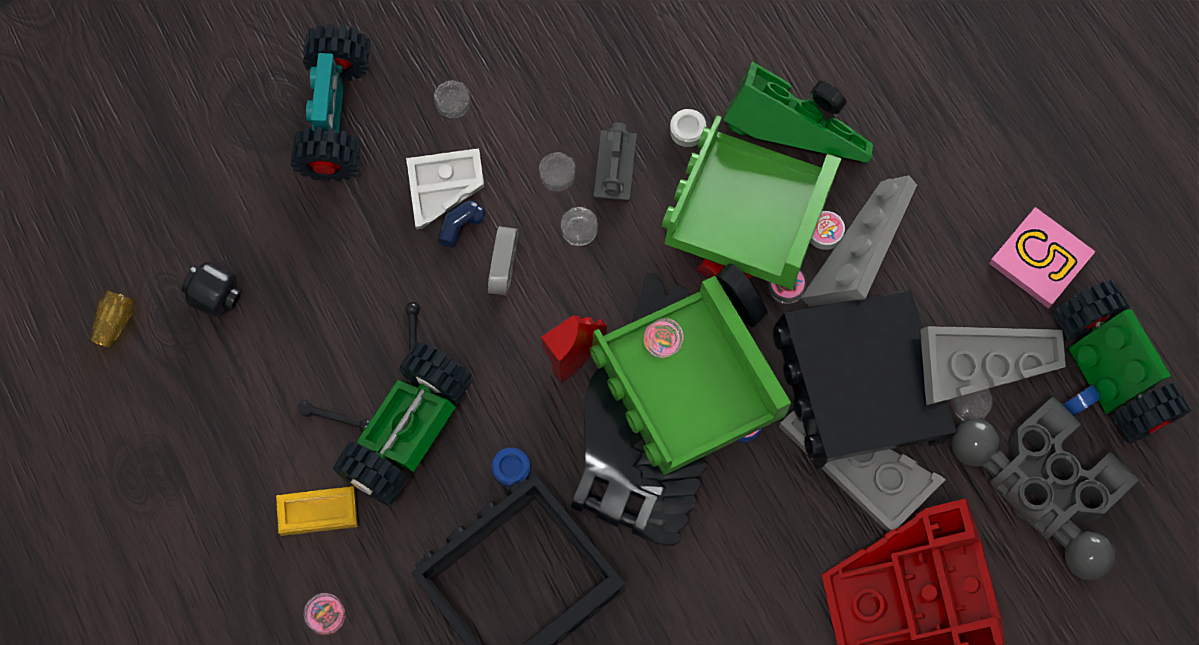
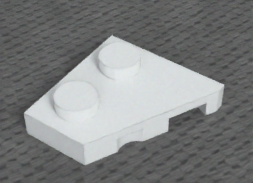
M479 148L406 158L415 227L417 230L423 229L484 188Z

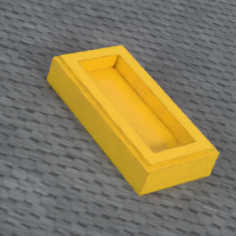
M354 486L276 495L278 533L281 536L358 527L356 490Z

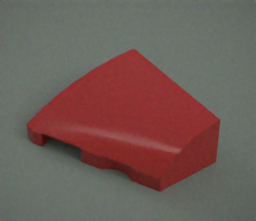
M573 315L541 337L542 349L550 358L552 372L561 384L578 371L591 357L590 347H592L594 331L599 329L603 336L607 331V325L603 319L600 318L594 322L591 317L581 319L580 316Z

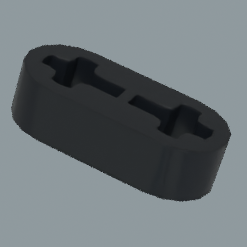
M730 263L716 275L741 320L748 326L755 327L768 314V311L747 276Z

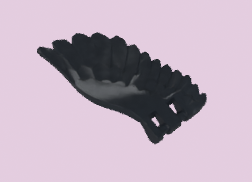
M646 273L641 295L631 323L691 295L685 287L678 284L674 285L669 295H667L655 273ZM604 367L597 368L590 379L585 396L584 474L573 498L571 508L580 512L583 509L596 514L597 519L615 527H618L619 524L632 529V534L649 542L664 546H675L681 541V534L678 532L688 524V517L686 515L694 509L697 502L694 495L699 490L701 482L696 477L704 473L708 464L702 461V459L708 455L664 476L658 465L652 466L644 450L646 442L641 433H634L629 426L625 414L628 410L622 399L617 401L613 397L607 382L610 378ZM595 480L608 485L603 499L590 495ZM630 495L644 500L638 515L625 510Z

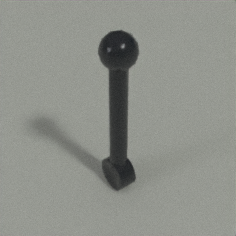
M410 302L405 307V311L409 315V351L417 342L416 315L419 313L420 307L415 302Z
M304 400L298 405V411L304 417L311 416L312 414L358 427L361 432H364L371 421L370 419H363L361 421L314 407L308 400Z

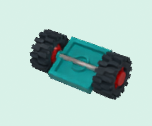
M327 24V28L319 25L316 26V30L311 28L306 33L303 64H305L307 70H311L310 86L311 89H314L313 100L307 101L306 118L307 122H312V129L306 128L304 132L298 131L294 135L291 167H293L295 172H300V175L304 177L311 175L310 179L317 180L318 178H323V181L328 182L330 179H334L337 182L341 181L342 178L349 180L351 176L355 177L357 175L360 142L353 135L347 136V132H339L344 90L341 77H344L346 81L352 80V76L357 79L361 78L362 74L365 75L367 73L369 65L370 39L366 38L363 32L357 34V29L351 28L346 30L344 25L334 28L333 24Z

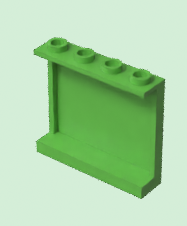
M717 115L711 129L704 127L698 143V148L701 149L700 154L693 153L687 166L686 174L690 175L688 180L681 179L674 197V200L678 201L676 207L669 206L662 223V227L667 229L664 244L725 266L729 263L733 264L744 273L793 289L835 179L841 158L827 154L822 168L718 132L722 117Z
M716 276L702 281L700 292L607 335L603 336L599 329L593 333L592 347H590L592 359L599 369L604 367L610 378L607 382L613 397L617 401L622 399L628 410L625 414L629 426L634 433H641L646 442L644 450L652 466L658 465L664 476L786 417L791 405L789 398ZM658 322L669 324L677 333V347L667 356L655 355L648 349L645 342L648 328ZM657 326L653 328L655 331L658 329H664L668 331L670 335L673 334L671 330L664 327ZM663 330L655 332L652 339H661L669 344L671 343L669 334ZM660 331L666 333L665 339L659 338ZM653 340L651 341L653 345L657 346L658 343H655ZM659 345L660 348H663L662 346L665 348L670 347V345Z

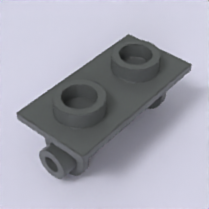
M616 122L612 124V128L608 129V131L601 130L593 198L630 201L637 133H629L626 130V125Z

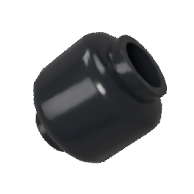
M204 262L199 267L194 265L186 275L181 289L185 293V299L189 306L213 317L220 316L226 309L233 311L242 293L237 289L238 278L236 274L210 262Z

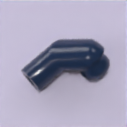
M465 201L446 214L437 242L446 247H454L461 227L467 222L473 225L481 223L485 217V209L482 206H478L476 201Z

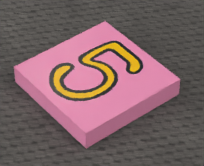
M1035 207L995 254L989 264L1049 309L1096 251Z

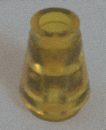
M106 290L103 298H98L92 335L89 340L111 348L113 342L116 341L135 312L131 310L135 301Z

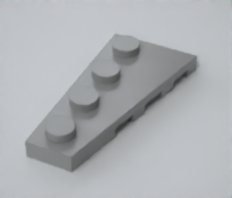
M909 175L886 179L879 183L841 241L802 295L801 299L809 307L866 299L917 187V184Z
M927 326L920 329L926 405L1066 367L1062 330Z
M793 410L780 423L779 428L807 454L804 443L806 436L802 421H798ZM891 449L828 461L821 468L887 533L894 528H899L946 480L935 472L932 474L918 466L917 462L908 456L900 455Z

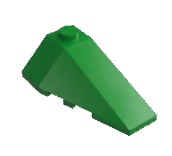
M751 62L727 107L723 119L734 132L740 135L748 134L756 139L866 163L870 161L873 151V144L839 119L830 118L827 120L823 117V113L818 108L819 105L810 98L806 101L798 99L789 92L792 85L758 64Z

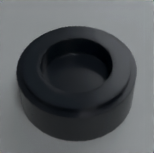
M818 81L810 91L813 101L828 113L839 114L847 104L843 94L827 82Z

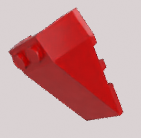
M966 499L924 509L916 514V517L897 529L894 528L879 541L866 549H861L821 575L837 645H1006L1003 620L984 547Z

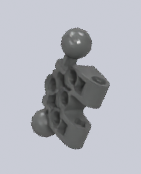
M1054 396L1027 419L1008 440L1009 459L999 450V434L992 424L983 419H968L956 426L957 433L951 437V450L956 459L966 466H983L994 477L990 485L1010 504L1015 516L1026 520L1046 541L1053 535L1065 547V564L1073 575L1081 580L1089 581L1100 580L1109 575L1115 564V548L1110 540L1099 532H1082L1074 523H1095L1140 478L1112 451L1091 470L1082 469L1076 457L1064 451L1061 446L1082 423ZM1022 440L1032 442L1036 446L1037 452L1027 450ZM1051 467L1061 470L1065 480H1059L1054 477ZM1024 492L1036 495L1039 505L1030 504L1026 500ZM1080 495L1090 498L1094 509L1084 506L1080 500Z

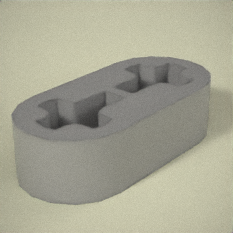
M498 227L488 281L489 294L508 296L518 241V229Z

